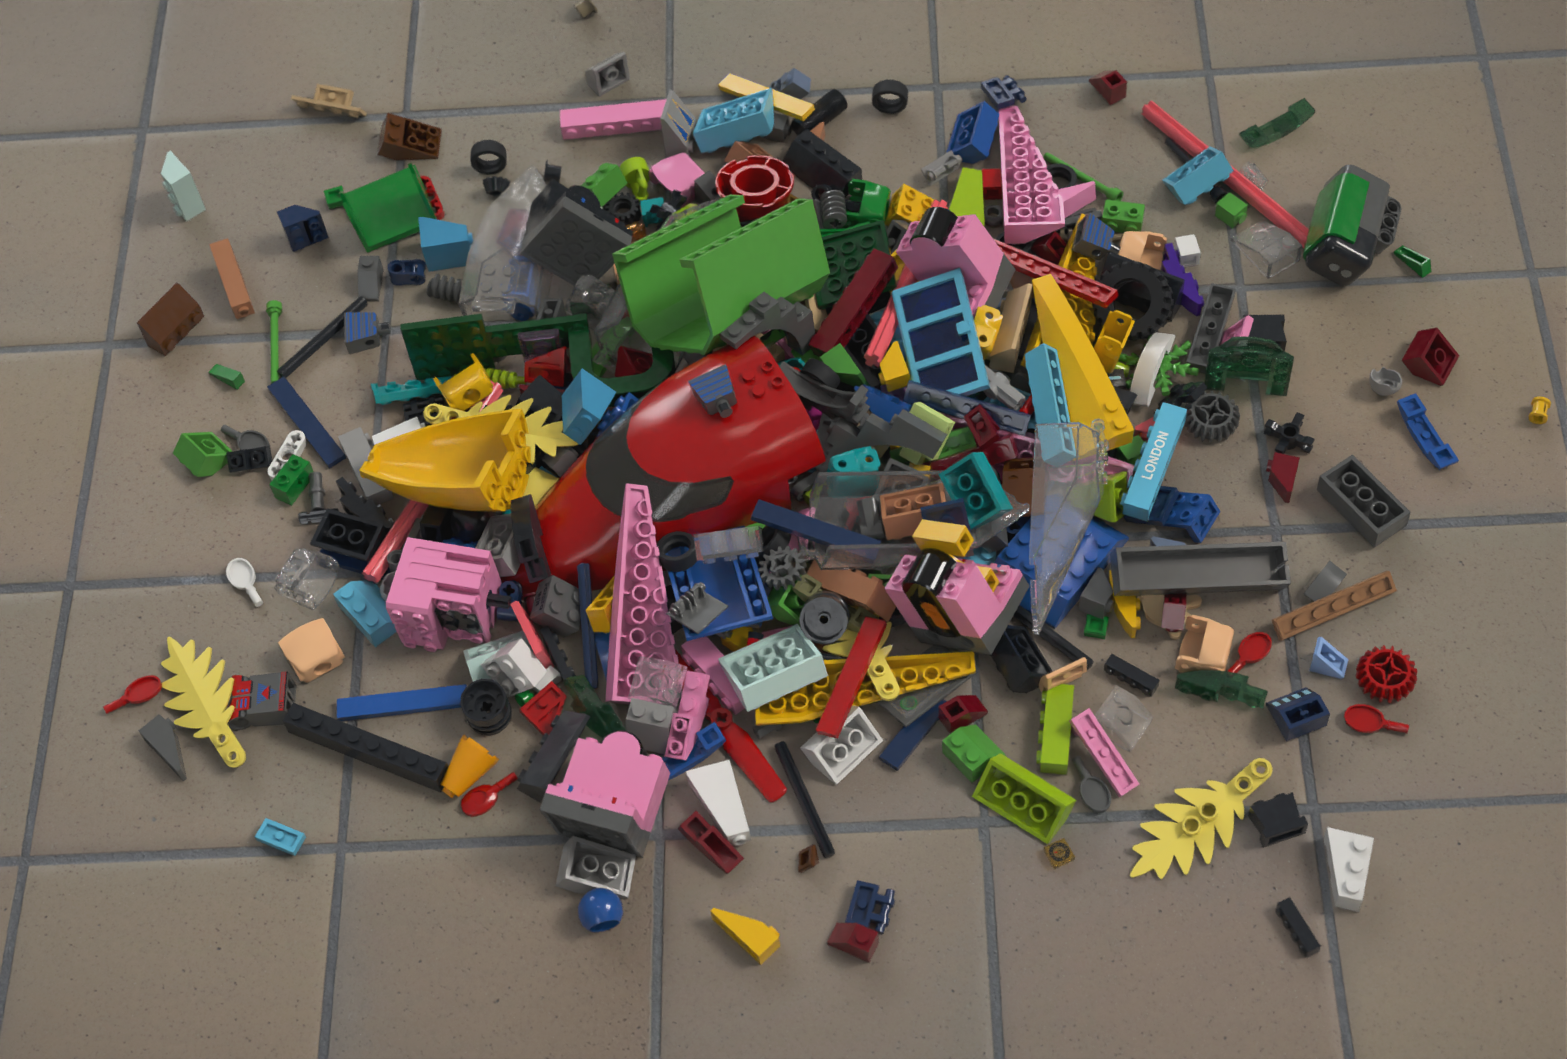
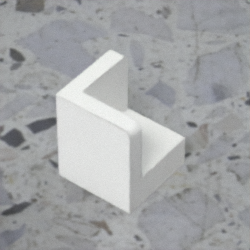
M1195 235L1176 237L1174 249L1179 252L1180 266L1183 265L1185 268L1199 265L1201 252Z

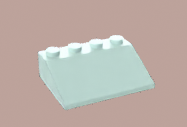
M798 624L718 659L737 697L747 712L828 676L822 654L811 640L805 636Z

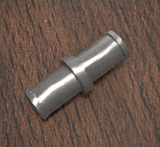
M312 472L309 475L310 489L308 495L311 497V511L325 509L323 500L325 489L322 484L323 475L321 472Z

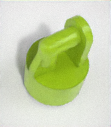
M641 157L626 159L619 167L627 181L625 186L631 189L632 194L638 198L639 202L641 200H648L647 183L650 181L646 160Z

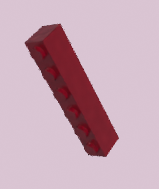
M873 249L870 255L866 256L862 267L856 271L853 280L844 289L841 298L833 305L828 317L822 321L817 333L812 336L809 346L814 355L820 357L839 343L845 348L898 269L893 256L877 249Z

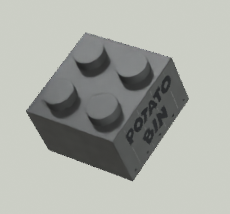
M554 575L539 582L529 620L543 627L548 626L551 631L564 638L578 631L581 623L579 588Z

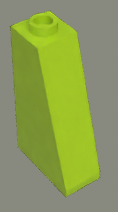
M962 168L945 220L946 231L951 223H956L957 216L975 214L985 227L981 170Z

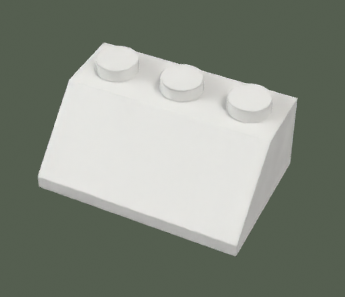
M853 705L838 739L820 735L816 732L800 748L814 767L834 784H838L883 739L861 708Z

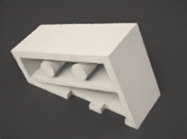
M1327 827L1324 844L1326 845L1335 907L1359 912L1363 901L1374 838Z

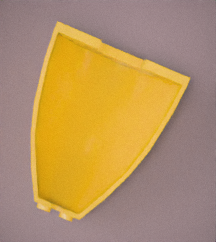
M521 408L478 414L429 425L375 444L368 455V461H365L359 470L360 475L363 479L367 478L405 498L435 507L468 511H506L511 509V500L523 497L529 475L526 474L527 463L531 462L530 446L526 445L525 434H529L527 422Z

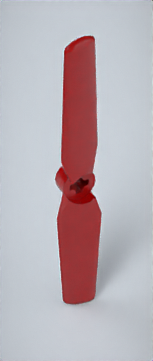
M675 649L678 657L677 684L683 691L686 672H694L690 665H687ZM707 688L706 697L709 698L705 718L711 724L715 722L726 739L723 743L724 750L769 802L777 801L786 793V786L749 734L732 721L731 712L726 708H722L718 698ZM718 717L721 719L725 718V722L718 721Z

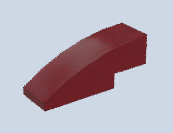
M697 811L678 827V830L703 855L726 874L730 873L744 859L729 841Z

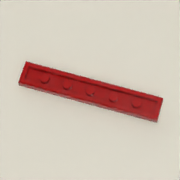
M865 617L816 728L818 734L838 739L887 627L886 621Z

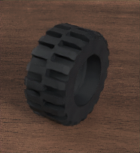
M1127 261L1121 265L1116 264L1111 267L1110 271L1106 270L1102 274L1104 277L1101 281L1098 280L1097 282L1117 289V291L1129 282H1138L1146 286L1151 295V304L1148 311L1140 319L1134 320V325L1127 340H1144L1155 332H1159L1158 329L1167 324L1166 319L1171 316L1172 311L1170 309L1174 302V299L1171 298L1173 292L1168 285V280L1157 269L1137 261ZM1115 300L1107 308L1092 303V308L1096 312L1094 315L1096 320L1100 321L1102 328L1109 312L1116 310ZM1117 319L1119 323H1124L1123 319Z

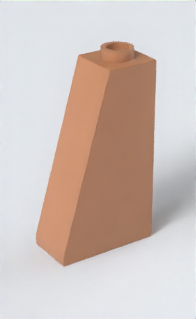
M229 239L209 244L236 319L254 314L255 311Z

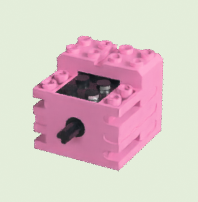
M407 537L386 600V610L404 646L408 648H416V645L424 646L425 650L436 652L437 649L443 650L445 648L448 636L454 640L467 639L477 644L490 642L491 634L489 627L494 628L497 607L509 609L512 597L499 595L502 581L491 551Z

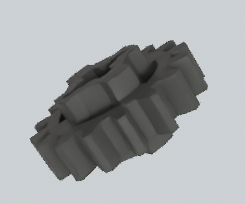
M779 546L776 552L771 549V555H764L765 561L759 562L761 568L758 571L763 583H767L768 588L774 585L776 590H779L780 586L787 590L788 585L791 584V586L795 587L796 580L802 581L800 575L806 574L804 568L807 565L802 553H799L797 548L791 551L790 546H787L785 550H782L781 546Z

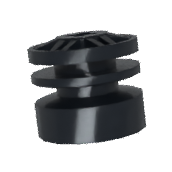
M479 679L469 684L461 694L460 705L469 726L475 732L481 735H494L503 731L510 723L512 708L503 687L498 682L491 679Z

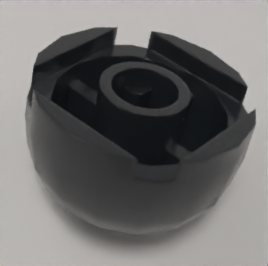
M453 509L449 516V524L453 534L458 539L464 542H475L480 540L490 516L488 512L484 513V511Z

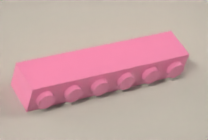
M667 99L560 110L563 140L662 130L660 118Z

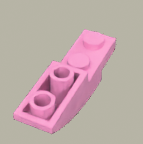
M692 671L686 672L678 713L673 714L665 757L686 761L698 737L696 733L701 730L709 702L706 692L710 675Z

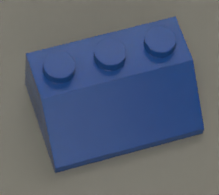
M985 101L958 114L947 152L952 150L954 155H959L962 162L975 164L985 160L990 153V146L994 140L993 136L998 126L1000 114Z

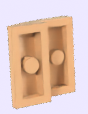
M1082 657L1042 676L1039 682L1040 691H1047L1060 684H1067L1082 677V674L1087 672L1086 658Z

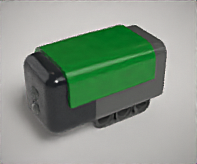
M1345 165L1325 183L1324 188L1317 197L1303 252L1305 264L1311 271L1338 285L1348 286L1370 268L1373 263L1374 254L1382 253L1394 242L1401 214V204L1389 196L1390 185L1386 181L1355 165Z

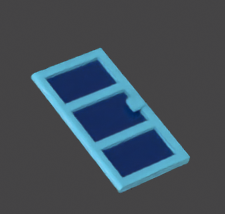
M960 268L891 292L911 381L963 396L990 388L966 285Z

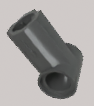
M865 498L856 501L861 520V534L876 540L885 538L882 520L879 519L875 498Z

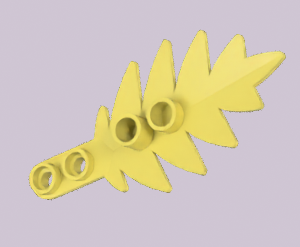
M507 395L500 398L483 410H481L483 403L479 402L468 412L439 404H430L424 409L423 415L428 423L437 424L448 421L452 417L462 418L504 411L512 397ZM533 398L525 400L511 409L522 408L525 416L533 403ZM551 407L541 409L525 418L529 434H525L526 445L530 446L531 464L535 462L536 445L552 457H556L557 447L578 445L577 442L562 433L563 421L543 426L552 411ZM437 412L438 414L436 417H431V413Z
M891 622L887 623V627L867 670L878 695L885 701L894 700L900 692V687L885 659L890 654L893 646L890 644L883 647L890 634ZM846 629L842 637L836 640L842 642L823 646V650L838 656L848 657L858 633ZM876 670H883V672L878 673ZM885 688H892V690L887 691Z
M167 637L170 657L162 661L161 665L178 675L162 682V688L183 694L166 702L164 706L179 711H191L174 720V724L185 728L201 729L193 735L195 738L209 737L229 767H240L246 760V753L227 724L235 708L231 705L226 709L232 693L234 678H229L217 691L223 675L225 660H220L207 674L212 655L211 647H208L194 661V640H190L182 647L175 639ZM225 735V741L221 743V738ZM236 753V758L232 760V755Z
M1257 758L1227 784L1208 780L1206 782L1207 785L1215 791L1200 788H1180L1174 790L1177 795L1194 806L1173 803L1155 804V809L1175 822L1152 821L1140 824L1141 828L1160 840L1146 841L1132 847L1142 858L1137 862L1130 876L1132 878L1138 877L1154 869L1159 879H1163L1170 868L1174 856L1183 873L1187 875L1194 856V841L1206 864H1210L1214 849V826L1225 847L1229 848L1234 830V811L1240 820L1244 819V805L1242 801L1271 776V763L1264 758ZM1260 766L1265 768V772L1262 774L1256 771ZM1243 781L1248 783V787L1245 789L1239 786Z

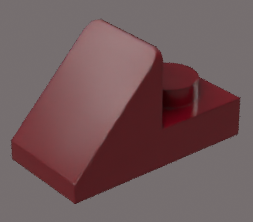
M979 404L964 416L979 447L983 450L1001 438L997 432L1000 429L982 405Z

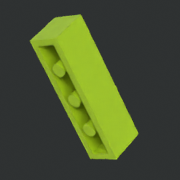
M1060 684L1047 691H1042L1041 704H1046L1045 711L1041 710L1040 724H1044V729L1039 730L1038 744H1042V751L1037 750L1036 764H1040L1041 773L1067 775L1071 732L1069 721L1072 719L1074 685Z

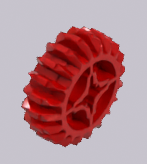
M1383 645L1380 650L1375 646L1372 648V652L1367 650L1364 656H1361L1359 659V663L1356 666V679L1359 680L1358 685L1359 687H1364V694L1371 693V699L1375 698V696L1378 697L1380 703L1383 699H1387L1390 704L1393 698L1399 702L1401 697L1406 698L1409 692L1414 690L1418 673L1417 669L1414 668L1415 661H1409V654L1403 656L1402 649L1397 652L1394 651V646L1386 649L1385 645ZM1386 669H1388V673H1387V674H1388V676H1387V679H1385V676H1386V674H1385V672H1386Z

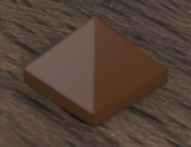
M812 844L799 851V873H803L819 864L816 845Z

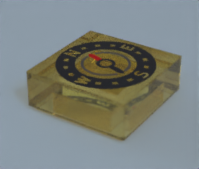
M1065 838L1044 847V852L1054 869L1075 860V856Z

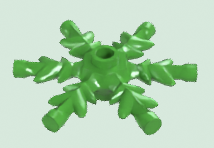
M1188 340L1180 347L1175 344L1172 352L1170 351L1169 354L1163 357L1155 381H1157L1155 388L1161 387L1163 396L1170 394L1168 386L1173 385L1168 380L1171 377L1166 374L1167 371L1172 370L1174 375L1178 372L1183 377L1186 376L1185 373L1192 376L1198 375L1199 369L1189 368L1191 365L1189 363L1180 365L1181 362L1175 364L1170 362L1171 360H1178L1179 356L1187 355L1185 350L1190 349L1192 346ZM1121 353L1118 361H1128L1126 365L1132 366L1138 363L1140 357L1135 353H1131V356ZM1134 373L1129 375L1132 379L1126 381L1127 389L1131 388Z

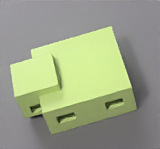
M922 402L914 403L910 410L911 414L947 434L933 459L915 450L902 448L899 455L915 465L924 463L925 458L931 461L939 458L955 421Z

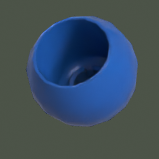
M595 888L588 891L581 898L578 905V918L582 926L590 932H602L614 928L621 922L623 917L622 902L619 896L609 889Z

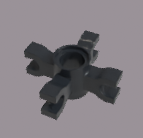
M673 190L671 202H665L662 206L652 204L650 212L657 214L656 217L663 219L655 231L672 224V221H674L671 214L680 210L688 199L686 195H681V191Z
M1297 412L1291 423H1285L1282 426L1268 419L1263 434L1279 438L1275 448L1277 453L1285 454L1286 450L1294 449L1297 446L1310 454L1315 439L1299 434L1305 415Z

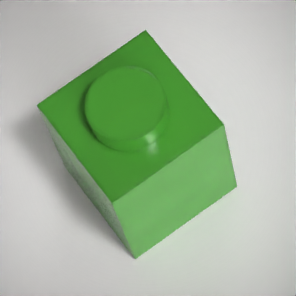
M1229 192L1216 203L1215 216L1231 228H1234L1237 224L1245 221L1248 205Z

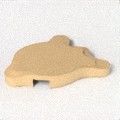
M1138 595L1137 598H1140V604L1146 619L1161 627L1164 595ZM1187 595L1184 625H1186L1187 617L1192 616L1187 610L1201 606L1202 599L1199 595ZM1182 630L1168 632L1171 639L1177 640L1181 637Z

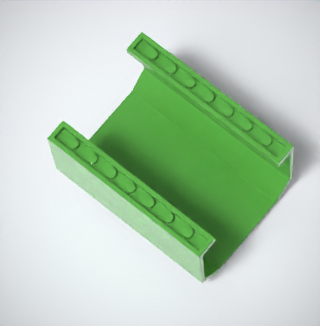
M728 195L612 253L633 328L650 347L660 348V350L670 349L674 352L685 351L688 354L700 353V355H708L713 352V349L727 345L726 342L721 340L720 333L750 309L749 303L762 292L767 293L776 300L782 297L793 305L797 301L800 302L812 298L813 294L822 289L830 274L813 200L798 198L741 228L736 207L745 203L743 195Z

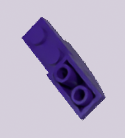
M1173 243L1165 244L1164 261H1162L1161 271L1185 280L1181 305L1195 316H1200L1201 307H1204L1203 296L1198 293V282L1196 279H1193L1191 272L1185 273L1184 266H1180L1179 252L1174 249Z

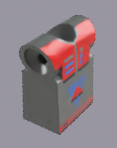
M288 671L252 675L249 678L242 675L231 676L234 678L229 707L231 705L235 707L227 723L231 730H243L251 725H284L282 720L292 704L295 703L297 686Z

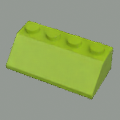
M1001 753L989 760L972 795L979 802L1046 844L1051 842L1065 823L1076 802V799Z

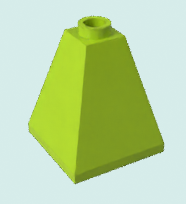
M1127 471L1077 484L1067 490V501H1070V505L1109 522H1116L1124 516L1123 505H1120L1123 494L1128 493Z

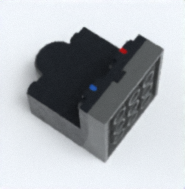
M552 179L531 203L520 254L587 293L615 264L612 253L631 244L633 231L625 227V223L618 220L617 217L603 210L598 198L589 189L579 185L567 188Z

